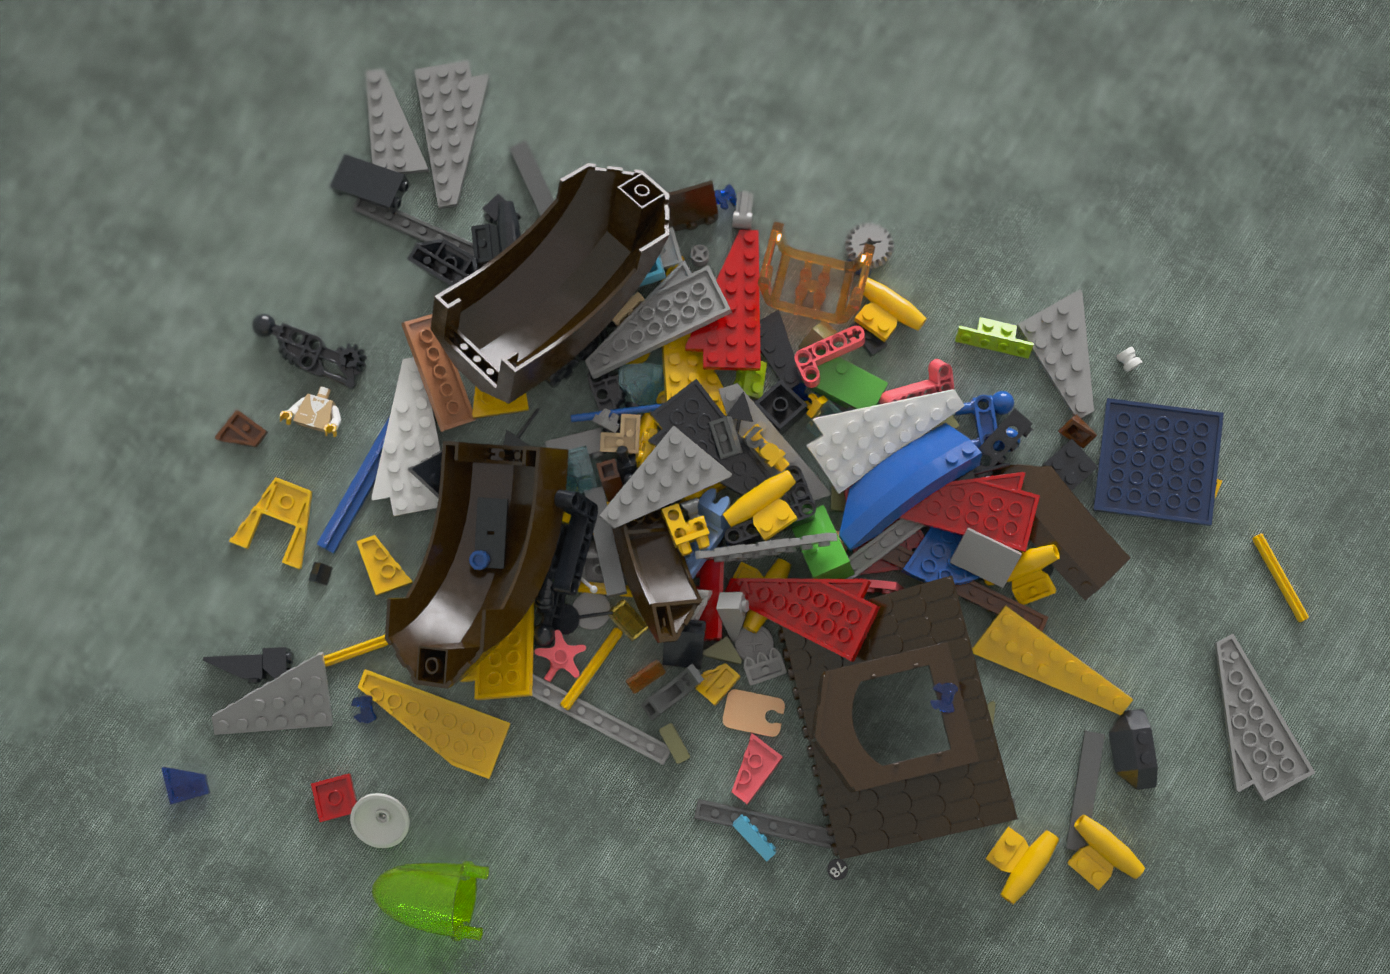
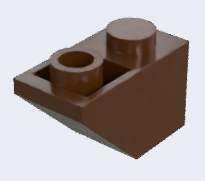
M616 459L597 463L599 476L608 502H611L624 486L617 470Z

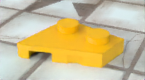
M724 663L713 670L703 672L701 676L704 680L695 689L716 706L741 676L728 664Z

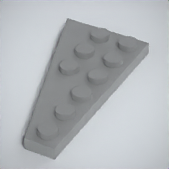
M384 69L367 70L366 85L372 163L402 174L429 172Z

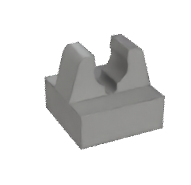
M606 408L599 415L595 414L593 422L616 433L619 428L617 426L619 418L617 414L612 413L609 418L611 411Z

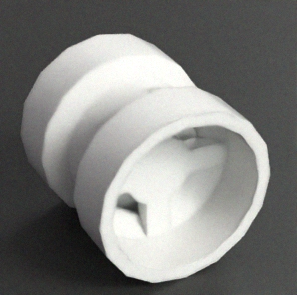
M1133 347L1127 348L1116 356L1119 362L1124 363L1123 368L1126 373L1143 363L1139 357H1136Z

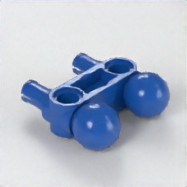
M1006 391L996 392L993 396L979 395L972 398L970 402L963 403L965 406L955 412V416L970 413L974 415L978 437L971 441L979 448L997 429L995 413L1005 415L1012 411L1014 399ZM985 402L988 404V408L982 410L978 407V404ZM1012 428L1007 429L1008 436H1017L1018 432ZM1000 440L996 441L994 449L996 451L1004 450L1005 444Z

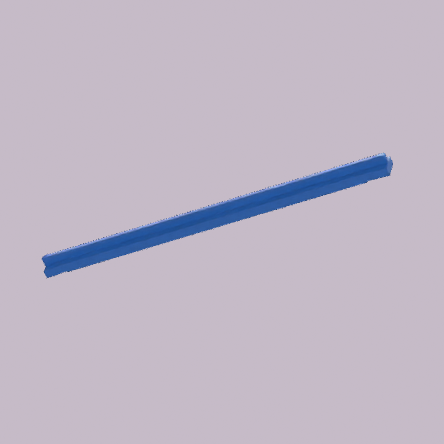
M389 418L317 542V545L334 554L375 484Z

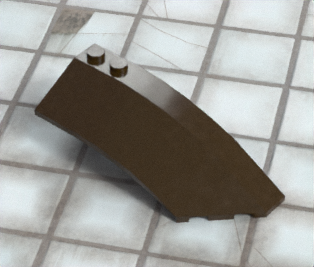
M712 180L668 192L669 228L673 227L674 232L685 229L693 230L698 225H710L718 220L719 213Z
M1017 464L993 470L994 473L991 476L1025 472L1021 490L1040 495L1029 538L1036 547L1052 544L1057 547L1060 558L1051 564L1085 601L1101 589L1131 559L1078 500L1052 466L1040 467Z
M671 504L615 529L612 528L619 559L629 589L640 614L657 643L676 642L682 630L694 615L697 606L704 599H701L685 557L681 555L678 548H675L666 522L662 517L661 510L671 506Z

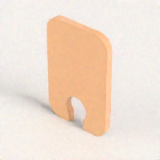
M733 689L727 695L723 724L727 728L775 737L780 732L781 723H768L765 719V714L769 710L784 714V701L776 697Z

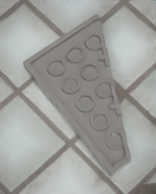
M319 652L316 656L284 672L273 681L265 683L262 687L253 690L242 699L212 715L214 735L332 726L333 718L323 652Z

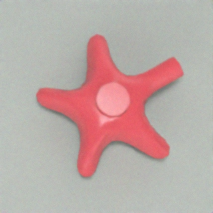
M556 630L555 645L552 648H537L534 651L536 655L545 657L551 662L550 669L544 679L551 682L559 669L567 670L575 678L579 677L580 674L573 658L576 654L585 651L586 646L568 645L564 641L562 633Z

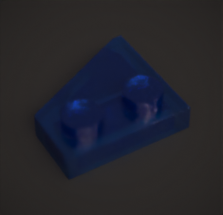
M169 767L161 768L170 805L210 794L206 774Z

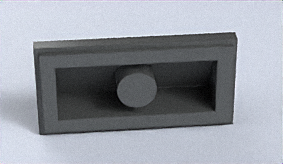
M725 416L709 422L721 459L743 453L731 416Z

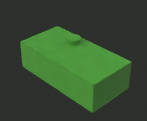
M821 349L817 355H824L826 351ZM840 357L817 366L821 379L817 387L809 388L802 381V386L821 396L824 395L827 399L846 409L850 406L854 410L877 405L888 385V382ZM809 374L806 378L813 380L816 378V375Z
M824 505L816 508V516L813 521L792 528L795 537L800 539L807 535L836 533ZM811 510L804 514L808 515L811 514L813 511ZM838 535L837 541L830 542V546L818 547L817 544L813 545V549L801 550L814 579H846L855 575Z

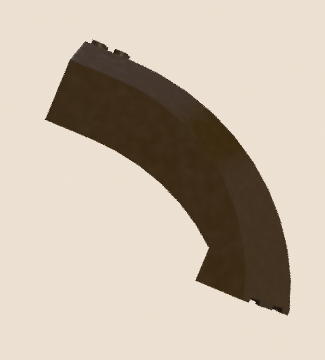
M587 163L561 178L556 199L516 241L483 267L434 296L430 329L454 366L480 391L510 404L566 365L599 335L619 313L643 282L669 238V193L645 172L634 169V172L623 171L621 167L607 166V168L596 167V164Z
M443 441L438 505L430 542L423 563L405 598H387L385 640L396 651V657L403 668H407L414 684L446 689L452 687L464 679L511 633L531 607L550 568L560 534L564 511L555 505V495L558 490H566L569 449ZM478 497L509 499L505 569L485 568L476 570L470 565V555L475 552ZM488 531V535H494V531Z

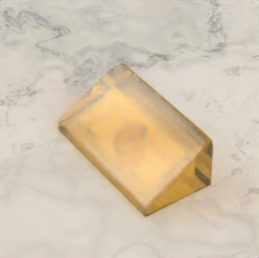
M624 599L609 610L613 611V614L608 616L632 642L643 635L649 628L641 616Z

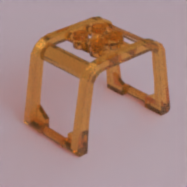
M774 222L758 279V286L765 303L772 308L834 324L846 323L860 309L875 246L865 243L861 253L854 261H842L790 247L787 243L784 223ZM777 244L782 255L772 290L773 266L770 265ZM790 258L805 261L804 268L800 271V284L795 290L796 300L794 304L780 301ZM813 263L823 265L822 273L818 276V282L811 280ZM831 268L846 271L835 314L820 311L821 304L826 298L825 289L830 282L829 273ZM862 268L858 286L853 288L847 305L855 271H859ZM808 290L815 292L813 296V309L802 306L803 299L806 298Z

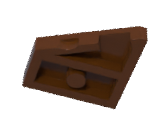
M237 409L214 438L220 442L257 448L268 432Z

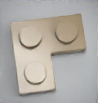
M621 414L620 433L601 432L600 451L616 452L618 447L626 446L628 453H638L641 415Z

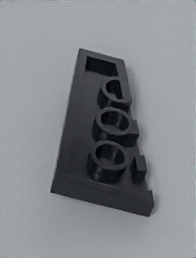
M778 309L760 320V352L778 380L781 379L791 389H794L802 384L803 380L796 367L795 355Z

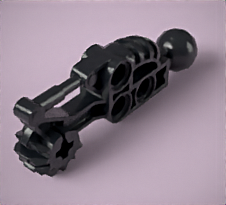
M269 314L257 315L252 321V329L259 337L276 336L279 344L278 352L282 354L284 360L289 361V364H295V367L315 376L330 378L337 383L347 386L349 389L356 387V376L362 373L359 367H366V364L362 361L367 360V356L363 355L365 351L362 348L359 349L357 344L352 347L350 343H347V349L340 346L334 351L327 348L324 341L316 335L282 323L281 326L277 325L274 318ZM302 335V341L295 343V338ZM315 342H320V347L312 350V345ZM348 358H354V361H347ZM308 359H312V365L305 367V362ZM322 359L336 364L347 378L325 371Z
M605 327L575 357L579 355V360L585 361L598 348L600 336L603 342L609 337L607 328ZM621 366L615 369L619 371L618 375L611 376L608 372L600 376L601 380L599 382H593L591 380L592 375L590 371L588 372V384L598 411H603L605 408L608 410L620 409V406L625 404L627 383L624 382L626 379ZM600 393H606L608 395L607 398L603 400L599 399L597 396ZM619 419L617 421V426H619V428L617 429L616 433H620L621 420ZM605 428L603 429V432H611Z
M565 523L561 524L550 568L535 598L536 613L542 615L541 623L534 627V643L539 647H548L554 642L553 618H561L566 594L555 593L553 590V582L569 525Z

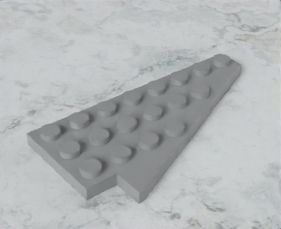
M738 384L718 389L726 415L743 393V389ZM744 392L753 422L741 420L739 435L742 437L755 424H758L763 429L759 434L768 443L775 444L786 453L783 457L789 463L787 467L795 465L802 470L813 500L830 496V491ZM732 419L736 429L737 420ZM750 448L772 477L782 473L777 471L774 466H767L763 462L766 459L760 457L753 448ZM791 474L794 479L798 478L797 474ZM787 491L785 494L791 501L788 504L789 506H791L794 503L792 501L789 491ZM797 491L795 495L803 497L805 492ZM805 508L802 510L803 513L811 511L810 508Z
M1231 634L1214 643L1234 790L1237 793L1253 785L1260 799L1266 801L1313 775L1315 771L1234 634Z

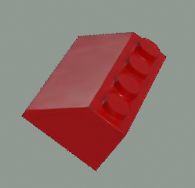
M706 561L696 574V578H700V586H696L697 590L712 591V595L699 618V621H706L704 641L719 642L722 638V620L716 607L719 594L723 592L724 561Z

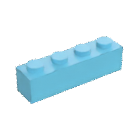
M740 815L733 822V827L766 861L776 854V847L767 841V837L764 834L761 835L758 832L759 829L750 823V819L747 816Z

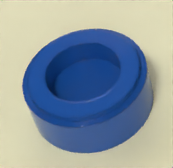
M479 550L470 555L469 562L472 568L482 570L488 567L490 557L485 551Z

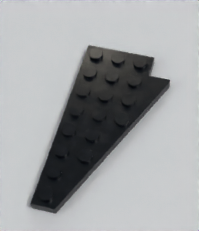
M697 379L650 413L651 417L661 428L658 433L647 440L650 444L656 447L668 431L675 426L732 473L730 478L719 483L743 496L763 481L772 477L752 450L745 444V441L738 432L737 435L743 453L724 459L720 458L709 422L723 418L725 415ZM786 494L780 498L787 502V504L791 502Z

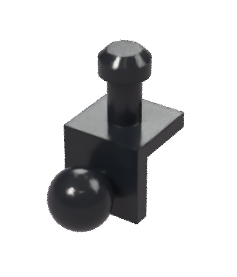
M620 446L616 450L617 455L620 456L617 458V470L622 483L625 485L638 467L636 454L628 455V448Z

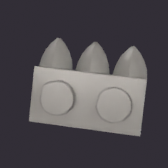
M771 647L768 658L760 651L757 654L756 662L749 656L745 657L743 667L750 686L787 673L782 656L774 647Z

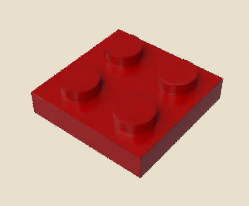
M351 773L311 783L319 822L351 814L357 802Z

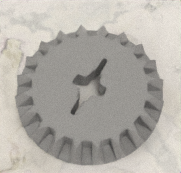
M864 222L861 225L857 224L856 227L851 229L846 237L845 249L848 257L858 266L877 268L884 265L891 258L894 250V240H892L891 234L888 233L887 229L881 227L880 224ZM867 241H870L872 244L874 243L872 248L865 246Z

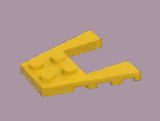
M275 477L261 496L260 501L252 508L249 516L241 523L238 531L230 538L229 542L249 549L263 514L296 526L282 563L302 569L313 491Z

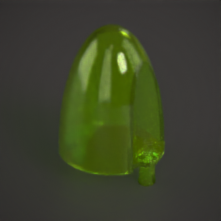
M467 860L462 864L416 863L399 865L377 877L372 885V897L382 912L403 925L433 934L449 936L453 941H461L464 938L480 941L483 936V928L471 927L470 923L476 902L477 878L488 879L489 867L476 866L472 861Z

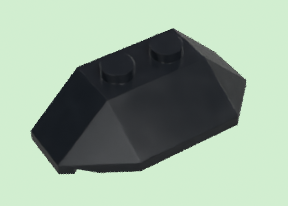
M446 239L416 243L407 258L408 261L449 287L478 270L476 257Z
M1144 709L1124 711L1109 731L1115 773L1136 790L1155 788L1157 785L1158 765L1150 723Z

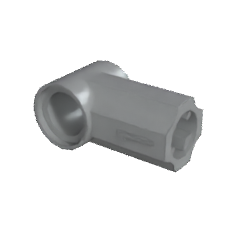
M748 191L737 193L732 228L751 230L753 214L751 213L753 206L752 193Z

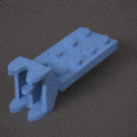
M715 488L707 490L699 499L697 506L699 516H704L710 533L708 536L710 546L699 550L697 542L690 543L692 553L684 556L692 579L707 560L696 559L695 551H714V548L717 547L725 536L726 530L731 527L723 516V513L730 506V498L725 496L718 503H713V500L716 498Z

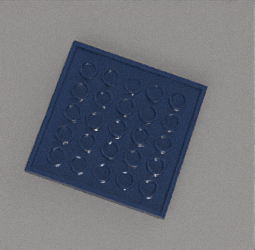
M1107 398L1093 511L1211 526L1224 413Z

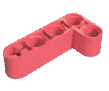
M852 326L797 351L794 357L795 363L804 384L809 388L817 387L821 380L817 366L863 346L865 343L863 328ZM836 342H842L844 344L840 348L834 346ZM821 349L826 351V353L821 356L816 354L817 351ZM803 357L809 359L806 363L799 362ZM809 374L816 375V378L813 380H808L806 377Z
M934 359L928 366V380L882 393L879 403L884 404L907 399L908 395H910L909 398L951 389L954 390L952 367L939 359Z

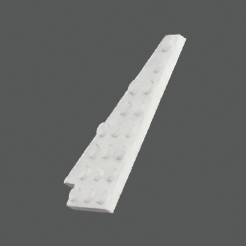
M414 357L403 359L372 493V501L390 498L394 516L436 509L438 505V498L408 471L409 467L419 464L422 460L430 458L433 454L440 451L432 406Z
M951 389L817 417L813 421L822 435L806 446L837 493H841L883 460L927 433L965 405L956 391Z

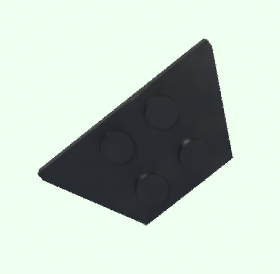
M442 451L408 468V471L437 498L439 497Z

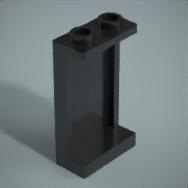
M344 154L330 184V188L334 194L339 196L346 194L386 208L390 213L395 214L396 210L401 206V199L404 193L408 191L409 181L405 174Z

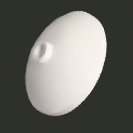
M381 793L366 795L356 802L351 811L350 822L354 833L360 840L376 848L393 847L399 844L408 833L410 826L408 812L401 802L392 796Z

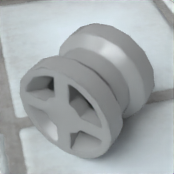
M696 245L691 249L690 257L692 264L697 267H703L708 263L709 251L707 247Z

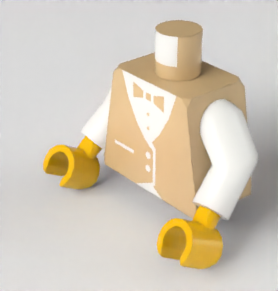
M320 387L317 396L307 394L289 410L282 411L280 413V422L283 419H287L286 424L290 425L291 419H293L297 425L324 432L325 436L333 433V437H336V430L341 423V417L336 404L328 400L331 390Z

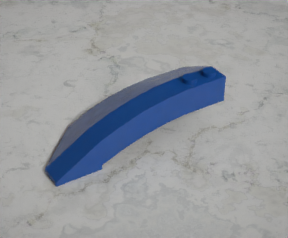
M947 423L912 441L883 460L849 488L839 538L851 551L881 534L896 519L929 495L980 466L982 452L968 437Z

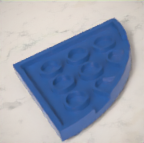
M932 527L901 571L925 583L951 575L955 585L969 583L981 578L950 563L963 536Z

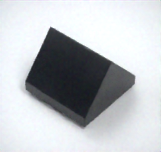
M314 562L309 581L327 586L333 567Z

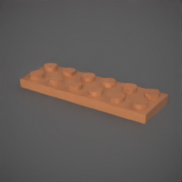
M432 314L403 322L401 325L439 428L443 432L473 422L476 419H473V409L458 369L454 366L430 329Z

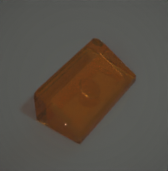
M656 659L625 682L631 691L636 694L666 672L659 660Z

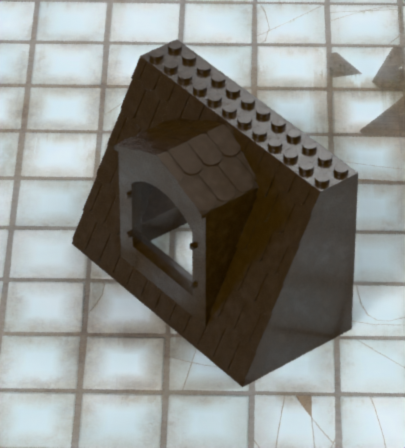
M952 575L867 599V601L879 606L880 609L854 662L783 626L780 627V630L777 632L780 643H784L785 649H783L782 654L784 661L789 663L790 668H788L787 674L789 681L794 683L792 694L794 700H798L799 707L796 708L799 720L803 719L804 726L801 727L803 738L808 739L809 745L806 747L808 757L813 759L814 765L811 766L813 777L818 779L819 785H816L818 797L822 796L824 804L821 805L823 817L827 816L829 824L825 825L827 834L833 837L834 843L830 844L833 856H837V859L841 860L1018 819ZM928 666L950 750L882 766L864 750L854 730L852 706L860 682Z

